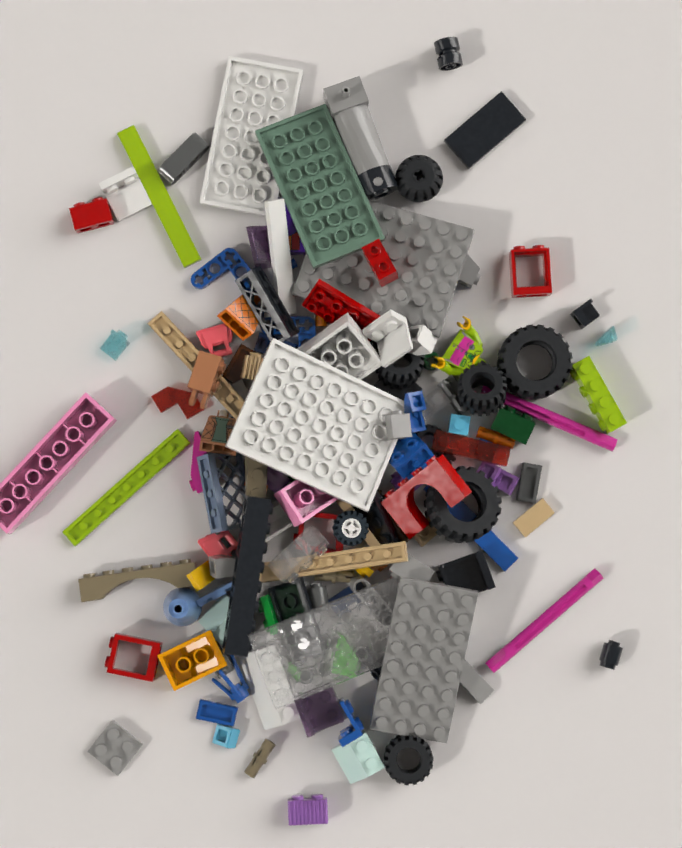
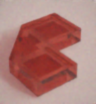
M166 387L151 396L161 413L176 404L180 406L187 419L204 411V409L200 408L198 398L194 406L189 405L192 392Z

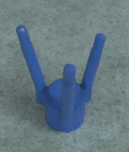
M229 655L242 685L240 683L234 685L222 670L218 672L231 687L230 691L215 678H212V681L232 701L235 700L238 704L250 695L247 691L249 686L244 680L234 655Z

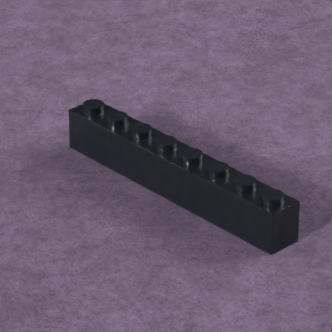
M245 495L222 652L227 655L248 657V652L252 651L253 640H250L251 632H254L256 627V621L253 618L254 613H257L259 601H256L257 593L261 592L262 582L259 581L260 573L263 574L265 563L262 562L263 554L267 552L268 546L265 539L266 534L269 535L271 526L268 523L269 515L273 513V503H271L269 498Z

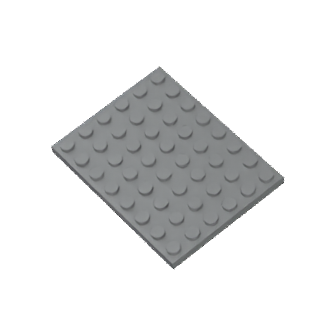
M368 200L385 237V241L381 243L397 270L399 278L383 287L380 286L368 264L363 250L313 269L306 253L292 292L293 296L306 299L318 279H321L378 315L382 316L391 309L406 317L408 328L424 324L432 332V335L439 338L474 235V229Z

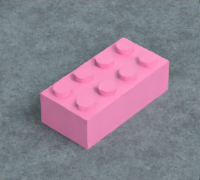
M298 480L293 481L274 494L294 527L304 523L338 500Z

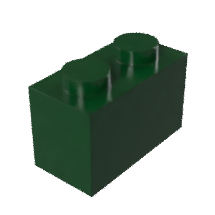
M509 405L498 409L490 426L491 429L526 445L536 425L533 417L526 413L520 415L515 412V408Z

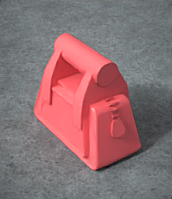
M225 323L196 331V335L201 342L200 344L205 350L209 349L211 354L221 357L233 354L229 343L233 341V332ZM225 344L226 348L217 351L213 350V347Z
M229 530L222 531L218 535L216 533L209 534L198 540L199 545L208 557L213 555L232 556L231 552L235 551L238 542ZM223 537L226 539V541H227V542L229 543V545L231 546V547H229L228 549L225 547V545H224V544L222 543V541H221V539H222Z

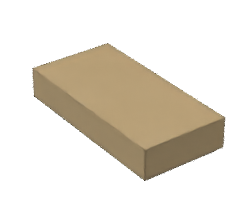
M542 498L512 523L524 537H527L555 512Z

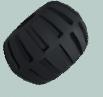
M414 155L401 162L396 171L395 179L398 191L403 197L413 202H425L435 197L440 191L443 183V174L438 163L426 155ZM418 174H422L423 178L417 180Z

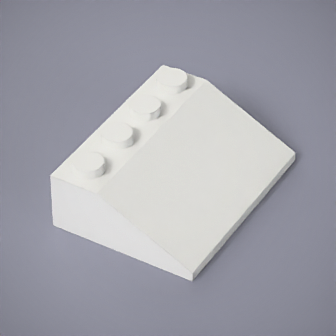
M348 312L297 348V350L360 380L382 366L379 355L367 337L363 336V331Z

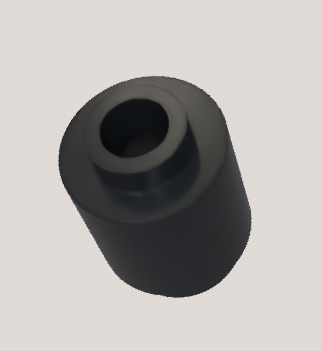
M609 640L608 643L604 642L599 658L600 666L615 670L623 648L619 647L620 643Z

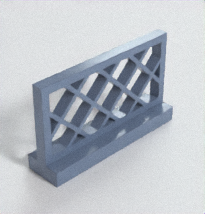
M236 452L237 464L235 466L229 462L232 455L210 453L197 457L211 534L239 529L241 525L240 517L243 512L244 502L241 504L236 498L240 493L245 499V468L242 454ZM215 458L223 462L220 469L216 466ZM226 466L232 470L229 477L223 473ZM235 474L240 477L239 485L233 481ZM220 476L227 481L223 488L220 486ZM229 485L236 489L233 496L227 492ZM223 496L230 500L227 507L223 503ZM233 504L239 508L237 515L230 511ZM227 515L234 519L231 526L227 524Z

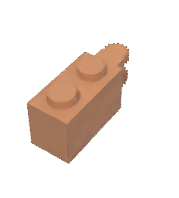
M199 351L187 386L192 391L189 405L194 406L198 394H204L200 408L205 410L210 397L217 393L220 382H218L219 376L224 373L226 367L225 361L221 356Z

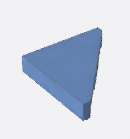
M232 581L218 586L197 599V606L202 607L211 600L225 595L227 591L231 590Z

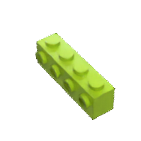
M590 356L573 364L570 375L579 384V391L588 400L589 409L593 415L597 416L599 420L598 425L601 430L608 434L627 424Z

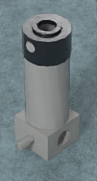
M360 76L324 88V102L333 122L336 124L367 199L370 201L376 200L397 190L398 185L388 163L368 109L369 100Z

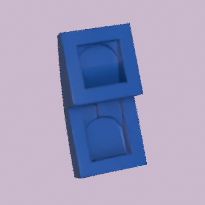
M422 391L405 394L404 414L410 413L411 433L426 430L422 411L426 410Z

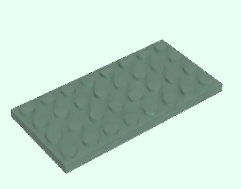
M326 104L255 130L257 140L313 269L361 251L363 246L377 239H380L381 242L385 241L382 230Z

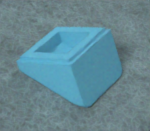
M217 724L212 743L234 749L240 730Z

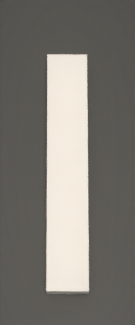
M281 198L264 201L274 289L289 315L295 314L297 310L295 296L292 295L294 283L285 202Z

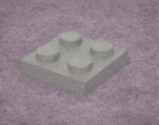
M112 720L87 752L118 776L143 743Z

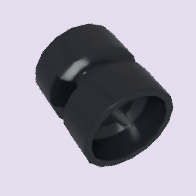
M445 37L434 42L436 55H439L437 58L439 70H453L463 65L461 53L458 52L460 46L457 37Z

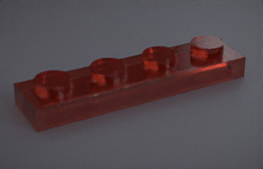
M436 430L431 450L507 467L511 447Z

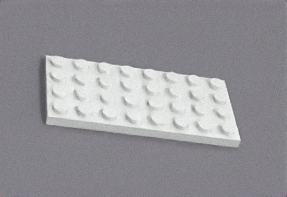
M228 56L199 202L201 205L266 217L264 201L278 199L280 191L257 140L255 130L295 115L303 75L302 69Z

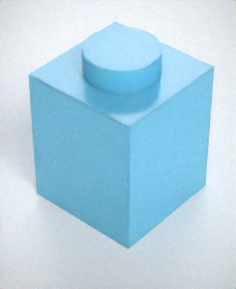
M451 414L447 434L467 437L471 416Z

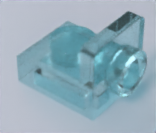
M112 329L111 335L100 349L116 361L130 344L126 340L128 336L121 330L116 332Z

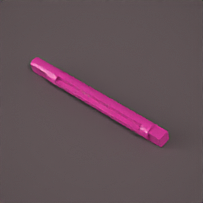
M483 386L480 394L488 393L491 389ZM506 392V400L503 405H509L521 413H526L535 419L613 452L618 439Z
M594 568L485 664L495 673L603 579L602 575Z

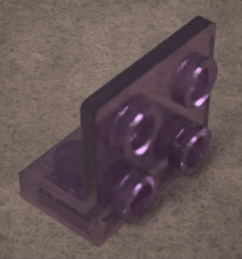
M332 685L324 686L294 698L307 738L315 735V732L344 722Z

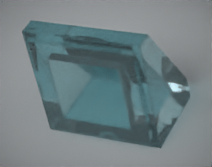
M614 326L609 328L595 343L597 347L613 343L617 340Z

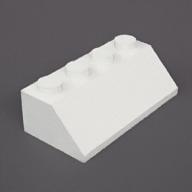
M272 643L248 652V657L238 656L264 729L282 726L301 719V713L276 644Z

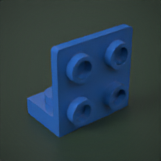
M412 433V437L397 440L389 463L403 479L407 477L410 480L414 477L411 473L420 466L424 469L427 466L425 462L431 459L434 454L415 433Z
M342 697L339 699V703L353 725V728L348 726L340 731L338 741L344 747L363 735L362 730L364 726L359 717L355 718L353 716L354 708L350 701H345Z

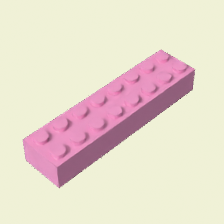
M85 393L0 483V528L7 534H12L117 421L88 393Z

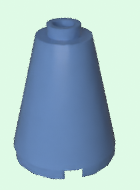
M184 587L172 590L166 596L163 604L166 618L177 626L193 624L202 612V607H198L196 604V600L200 598L198 594L190 588ZM177 605L182 607L181 612L177 609Z

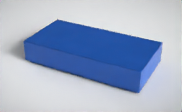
M200 699L196 719L234 727L238 707Z

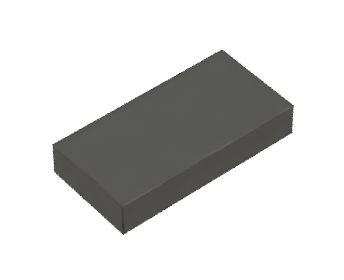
M522 463L516 497L517 501L536 504L542 470L541 465Z

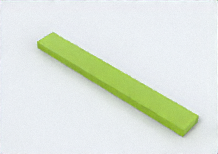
M132 125L118 132L117 135L184 268L201 261L202 259L135 126Z
M179 429L175 430L62 533L74 546H77L190 445L189 440Z

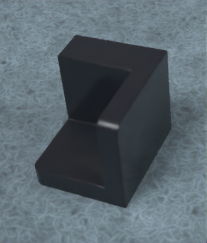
M589 299L570 314L581 329L600 316L591 304L593 302L592 299Z

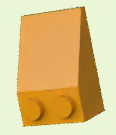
M211 630L157 655L174 691L227 666Z

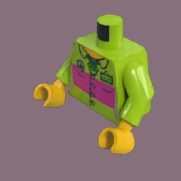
M462 316L465 320L463 325L457 322V326L462 329H460L443 357L435 356L434 358L438 360V364H431L432 367L438 368L448 375H460L464 373V369H470V365L478 366V363H482V365L488 363L480 358L484 350L482 348L483 343L478 332L471 325L470 319Z

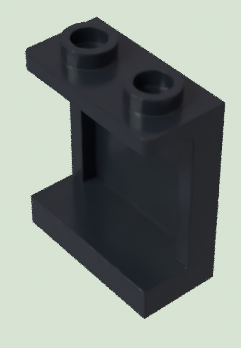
M483 550L438 565L439 570L436 571L439 582L443 581L444 585L477 590L478 593L496 587Z

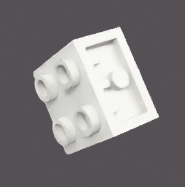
M133 166L99 183L118 221L152 205Z
M391 309L362 329L363 336L377 342L381 364L384 368L413 349L406 317Z

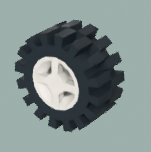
M344 511L334 519V525L332 526L333 535L341 544L355 546L366 539V535L369 532V524L363 514L357 511Z

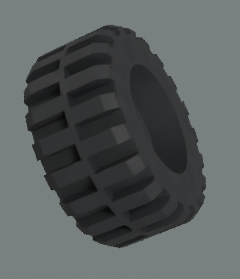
M533 324L527 325L511 333L503 342L498 352L497 367L499 371L503 372V377H506V384L511 393L517 394L523 399H543L558 391L568 380L573 365L571 363L573 358L572 352H569L568 348L570 346L568 342L565 343L562 339L563 336L560 333L554 332L555 329L551 327L545 328L544 325L539 324L537 326H533ZM528 345H539L548 351L552 359V368L546 377L540 380H530L519 372L516 360L522 348Z
M458 466L455 470L471 489V493L477 500V517L470 522L456 519L448 510L445 499L432 486H430L425 494L427 499L424 500V507H427V510L424 513L426 518H430V527L434 526L437 529L435 532L437 535L441 536L443 534L447 541L455 540V543H462L464 541L469 543L488 533L499 520L497 516L501 514L502 509L499 507V504L502 503L501 497H497L498 487H493L491 484L494 482L491 477L487 479L484 476L485 472L482 470L476 472L474 467L465 469V466Z

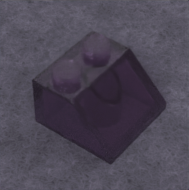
M267 226L246 227L255 268L259 266L263 270L272 268Z

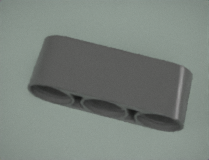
M193 133L159 167L158 173L171 185L175 184L207 152L210 146L197 133Z

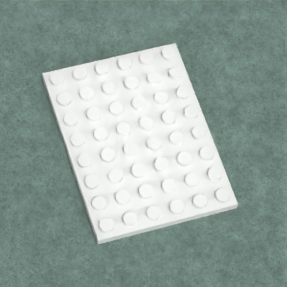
M273 338L225 447L368 512L398 440H387L385 416L391 415V411L403 410L404 414V401Z

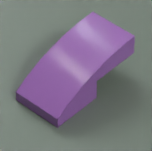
M484 459L477 472L480 470L485 472L484 476L487 479L489 477L493 479L494 482L491 483L493 487L497 486L500 491L510 496L520 480L518 477L501 469V467Z

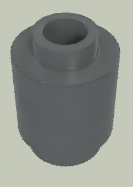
M322 582L310 584L311 588L307 589L314 612L327 610L329 600L326 586H322Z

